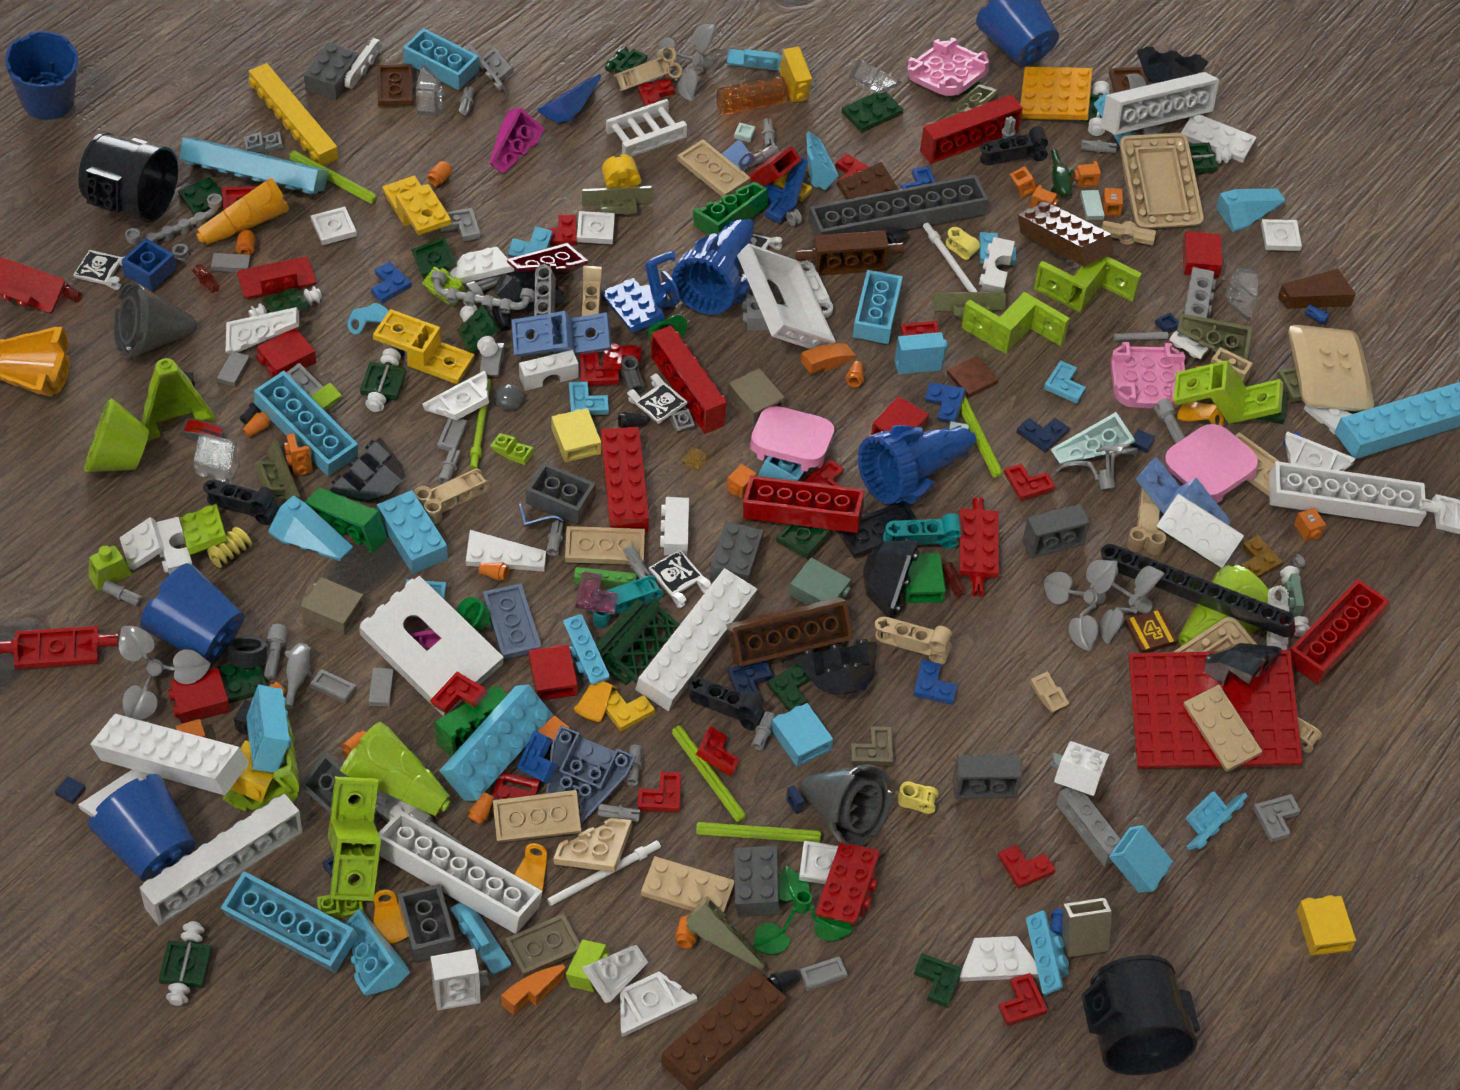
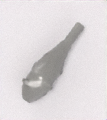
M298 643L291 651H285V655L288 658L286 668V680L288 681L286 709L293 708L296 692L306 676H312L309 670L311 647L306 643Z

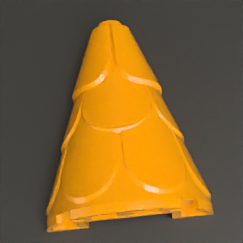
M271 177L196 230V237L201 243L205 242L208 245L288 212L289 206L283 199L281 190Z
M52 327L6 340L0 339V381L15 387H21L38 395L53 396V394H58L66 383L70 367V356H67L66 347H69V342L64 328Z

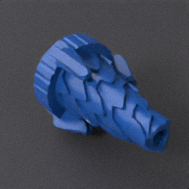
M751 219L732 220L728 227L725 226L718 234L713 233L698 239L695 242L694 250H689L676 264L671 278L676 283L681 301L686 306H689L690 309L707 315H715L724 312L730 306L732 307L735 302L741 303L743 301L744 295L748 291L749 282L745 273L739 274L742 268L737 255L748 243H752L751 239L753 238L752 233L755 224Z
M895 425L891 431L879 432L866 437L862 441L857 458L860 476L869 493L881 503L893 504L904 501L909 505L913 504L934 486V481L925 477L937 473V469L953 464V460L966 456L970 451L969 448L973 447L976 441V435L967 428H962L961 425L952 429L945 427L940 430H930L924 432L921 427Z

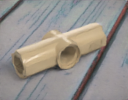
M1103 220L1102 229L1110 233L1112 238L1119 239L1122 244L1130 245L1138 242L1153 245L1156 231L1137 227L1134 222L1126 221L1119 224Z

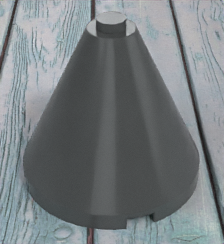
M126 283L119 293L118 299H122L120 308H115L114 338L117 350L124 352V354H121L122 357H138L189 336L197 328V322L192 315L139 283Z
M871 764L809 775L801 783L803 795L835 838L845 845L863 846L866 844L864 841L869 836L874 838L887 819L892 801V791H889L887 788V782H890L888 774L880 767Z

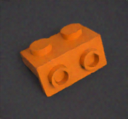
M294 433L287 434V443H284V448L288 455L285 456L288 466L292 467L293 475L312 473L310 447L298 448Z

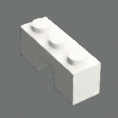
M993 237L992 244H988L986 254H989V259L985 258L983 269H986L985 274H981L979 282L982 285L981 292H1004L1008 272L1001 271L996 266L999 264L1010 265L1015 241Z
M573 350L519 363V378L525 391L543 387V380L554 374L558 375L560 382L578 378V361Z
M179 517L156 522L164 547V551L159 553L160 558L164 557L165 561H162L164 573L168 572L170 575L183 564L189 563L192 565L187 547L181 549L174 548L185 544Z

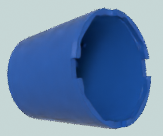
M989 0L990 3L985 8L982 7L977 15V27L1014 62L1022 67L1029 66L1045 57L1054 48L1059 39V33L1041 0Z
M50 31L30 32L28 36L21 39L17 38L12 42L6 52L5 63L24 110L29 115L44 120L56 119L65 115L74 104L78 70V53L76 48L73 47L70 40L66 37Z
M186 563L175 569L158 587L161 591L154 600L150 598L140 620L141 629L180 650H194L206 660L212 662L236 638L242 626L244 614L194 565Z
M148 774L146 779L142 781L136 778L114 791L95 809L98 813L95 817H90L88 821L91 831L143 882L153 879L161 874L165 868L175 865L182 857L190 855L196 846V842L164 780L158 774Z

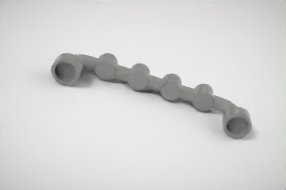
M219 194L209 195L207 202L211 208L204 213L197 212L193 218L188 220L181 219L174 226H164L162 231L148 233L145 238L158 245L157 240L163 238L165 241H171L174 238V233L178 231L182 234L189 233L190 226L196 224V226L201 227L222 206V197ZM135 228L128 229L125 233L126 241L134 246L139 245L145 239H141L140 231Z
M433 271L431 276L435 291L442 296H446V301L450 303H456L457 299H462L466 306L473 307L475 302L482 303L488 310H492L493 306L500 307V312L508 314L511 309H524L528 306L529 302H533L535 299V291L528 288L522 289L520 294L522 301L519 303L512 302L506 298L502 300L495 299L490 295L480 296L470 291L466 293L459 292L455 288L444 289L441 285L445 284L447 275L441 271Z

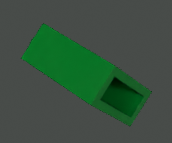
M940 553L919 554L917 561H913L910 566V584L908 588L904 587L903 589L904 604L943 603L945 585Z

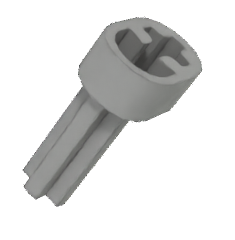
M492 276L479 282L472 280L463 284L466 292L470 291L476 295L484 296L482 291L496 286L500 276Z

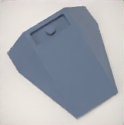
M561 725L552 743L550 761L557 766L547 784L546 794L576 790L580 823L583 824L628 776L636 756L620 749L613 751L582 738L579 732Z

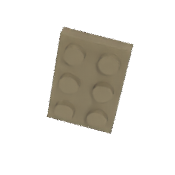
M564 913L505 938V944L523 978L574 956L580 945Z

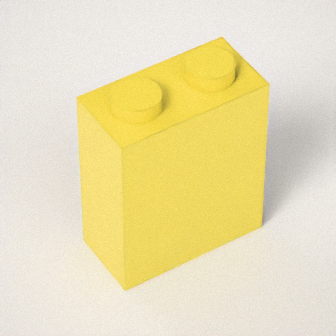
M588 408L551 416V429L564 462L601 454V440Z

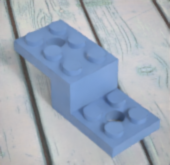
M566 311L512 320L513 347L516 357L550 351L558 354L573 350L575 355L612 350L609 314L607 312L571 318ZM590 330H596L594 337H587V333ZM532 331H535V338L528 339V334Z
M1157 457L1151 460L1136 478L1163 514L1179 493L1227 525L1231 523L1228 516L1197 478L1179 486Z

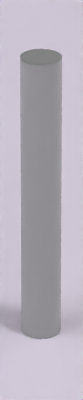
M1168 332L1113 334L1114 341L1168 339Z

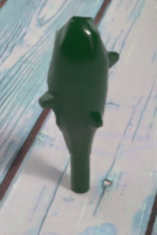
M1053 149L1051 151L1054 164L1052 167L1053 187L1050 191L1056 192L1061 196H1072V174L1074 170H1069L1064 166L1059 158L1058 151Z

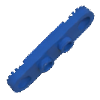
M800 156L802 160L792 167L787 175L782 193L783 199L780 202V207L785 212L790 211L796 205L801 192L800 189L808 164L807 160Z

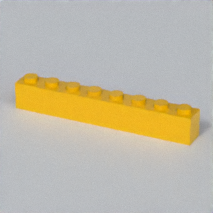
M265 63L249 70L248 82L251 88H255L258 96L265 100L267 107L274 111L276 118L283 122L286 130H290L293 138L300 142L302 149L309 153L310 158L323 166L337 160V145L272 68Z

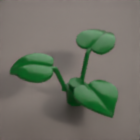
M788 865L780 873V901H793L792 912L781 930L774 923L761 924L754 933V948L767 955H776L784 952L790 943V938L784 932L796 912L804 914L810 911L812 919L816 921L813 928L814 932L824 941L839 940L850 934L853 929L849 923L817 917L814 912V905H811L812 894L809 892L808 882L799 880V874Z

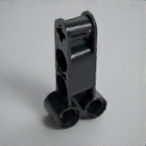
M1036 126L1029 131V134L982 143L980 146V151L982 152L980 157L981 163L993 165L1033 157L1035 161L1045 160L1048 156L1046 150L1048 140L1044 128Z
M214 479L206 481L203 485V490L207 493V502L209 504H217L221 508L255 516V519L263 525H270L279 510L278 504L273 501L276 497L275 493L267 487H261L259 491Z
M694 677L688 682V688L691 690L689 695L692 702L740 720V724L751 731L755 730L762 720L765 711L761 706L764 703V699L759 693L749 691L746 695L702 677Z

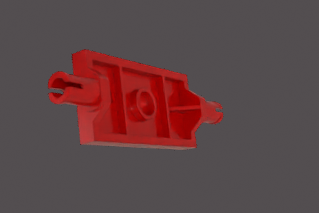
M974 497L972 499V509L960 508L959 511L962 535L959 537V575L968 576L972 582V595L976 597L978 591V597H982L984 595L985 580L990 577L998 578L999 575L998 511L984 510V499L980 497L978 503V497Z
M98 626L15 631L14 639L0 642V654L12 653L14 655L15 669L98 664L100 647L119 646L118 633L99 635Z

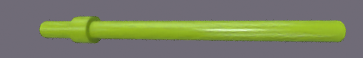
M488 379V394L491 386L490 379ZM488 404L479 408L474 444L470 451V469L472 470L478 468V462L482 455L481 443Z

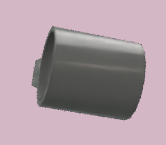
M634 356L624 357L621 363V376L625 380L628 391L634 389L637 394H640L644 391L645 386L638 368V360Z

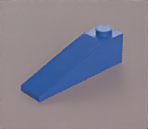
M595 75L573 87V89L561 94L560 97L538 108V112L557 123L564 120L567 123L575 119L574 115L580 112L600 80L601 75Z

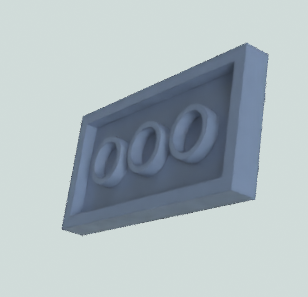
M521 583L483 591L485 605L491 611L490 621L500 654L504 659L529 654V650L541 648Z

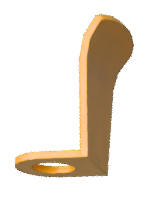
M1189 402L1183 404L1177 413V419L1181 421L1209 419L1211 424H1216L1215 417L1218 415L1220 418L1219 425L1223 426L1224 423L1222 413L1214 404Z
M605 681L594 685L590 684L582 699L573 710L586 719L601 722L606 712L612 688L618 689V687Z
M532 843L527 845L525 857L514 874L542 890V892L547 863V850L539 844ZM533 848L539 849L542 855H534L530 850Z
M390 890L377 892L373 897L375 905L373 924L389 944L405 939L407 934L396 894ZM382 895H389L391 896V899L388 901H380L379 897Z

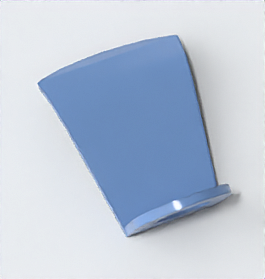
M740 139L722 153L724 157L742 171L755 161L753 154L748 151Z
M519 503L524 525L549 518H557L564 522L562 518L557 516H547L527 522L522 504Z

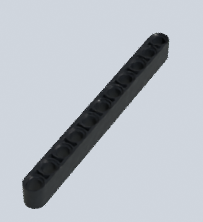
M1106 544L1101 548L1102 560L1117 561L1118 573L1136 579L1144 567L1151 566L1165 573L1155 584L1154 587L1281 637H1291L1296 632L1294 616L1288 611L1120 546Z

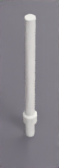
M928 222L925 223L923 228L928 233V238L933 244L935 243L968 292H977L941 241L939 233L934 231Z
M656 840L645 847L640 846L635 849L634 853L619 861L616 871L637 860L641 861L647 858L648 854L661 848L660 843ZM600 870L547 898L550 906H553L614 872Z

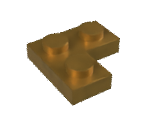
M1259 536L1243 543L1242 548L1252 559L1241 564V566L1251 571L1258 578L1282 566L1283 561Z

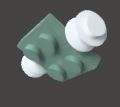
M1287 566L1280 572L1281 582L1285 585L1287 593L1289 592V612L1294 616L1296 627L1294 635L1302 637L1310 627L1307 625L1309 620L1301 616L1304 601L1300 584V570L1294 566Z

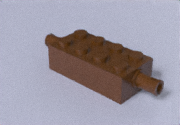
M885 231L814 236L812 249L796 250V260H812L819 276L867 272V270L876 272L886 271L888 255L903 254L904 246L903 242L888 244Z

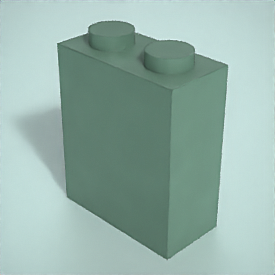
M810 558L790 583L789 595L806 605L837 597L847 598L852 590L850 588L851 579Z

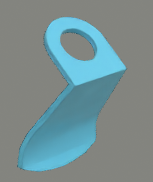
M372 303L368 307L353 309L348 319L349 331L353 334H359L366 322L381 323L388 310L378 303ZM354 319L359 321V328L357 330L352 327Z

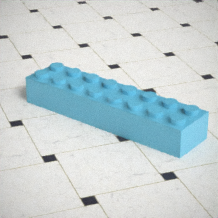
M183 137L179 159H184L186 164L201 165L202 168L217 169L223 173H235V176L249 177L252 180L261 182L267 181L272 177L277 186L285 185V188L301 190L302 188V192L309 194H318V191L325 190L329 171L197 138Z
M1460 382L1341 417L1334 433L1351 456L1357 459L1460 427Z

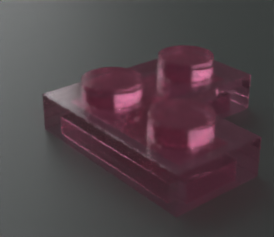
M582 571L575 608L615 614L618 593L600 591L602 574Z

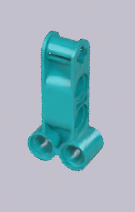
M951 513L944 515L942 519L890 521L886 525L883 540L892 541L893 537H895L894 541L915 540L918 541V545L941 544L946 549L954 548L958 545V537L962 535L959 515Z
M650 575L604 592L595 587L589 588L585 592L584 607L587 612L593 613V624L596 627L606 628L610 624L612 616L625 612L637 598L644 603L643 605H646L655 598L659 600L664 592L658 587L656 577Z

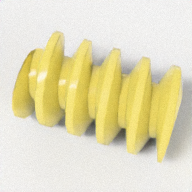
M234 527L232 532L226 533L228 541L207 548L211 561L217 567H222L220 561L224 564L228 563L226 557L231 560L234 559L233 552L239 555V548L245 551V543L248 546H252L251 539L242 529Z

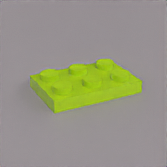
M217 504L206 506L199 511L187 513L179 518L190 555L228 541Z

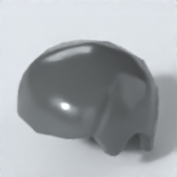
M504 384L498 389L494 397L496 407H502L504 411H515L522 406L524 393L516 385Z

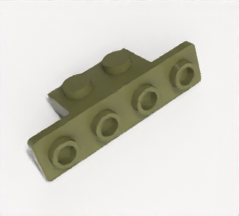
M652 186L582 190V205L600 206L603 213L630 215L637 213L636 204L653 202Z
M935 292L933 297L934 311H952L954 316L958 318H963L965 303L969 299L989 311L1005 310L1006 304L1005 292Z
M273 440L267 451L270 461H257L255 465L262 486L271 489L275 495H284L286 501L293 495L299 499V491H297L288 464L284 459L282 449L278 441Z

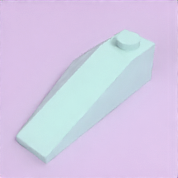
M1115 412L1053 447L1051 451L1061 465L1106 454L1105 451L1096 452V449L1117 444L1130 445L1135 442V439Z

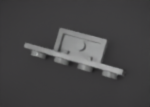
M468 42L467 46L471 49L470 52L479 56V66L482 70L487 69L485 74L491 81L495 79L494 85L498 90L501 91L503 89L506 94L510 93L502 84V81L513 73L514 70L499 51L494 47L481 57Z

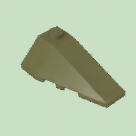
M979 84L932 123L998 99L999 92L997 89Z
M1180 313L1177 332L1214 352H1217L1221 347L1239 357L1248 359L1252 327Z
M706 896L687 916V928L694 935L697 933L701 938L762 970L765 967V961L748 941L744 940L742 942L739 930L735 926L726 923V915Z

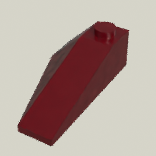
M568 243L507 259V263L516 271L535 273L537 267L544 264L548 265L554 274H566L588 264V260Z

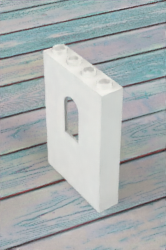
M748 243L737 257L771 336L809 349L821 345L834 344L836 341L800 261ZM767 280H771L778 286L787 307L776 303Z
M420 576L409 580L401 592H395L386 605H380L372 617L365 618L360 624V635L430 704L433 696L456 671L481 685L503 665L504 657ZM418 616L441 639L426 651L404 629L403 622L407 617ZM460 699V700L452 707L451 710H453V709H454L460 702H462L463 700ZM434 707L443 717L447 715L443 711Z

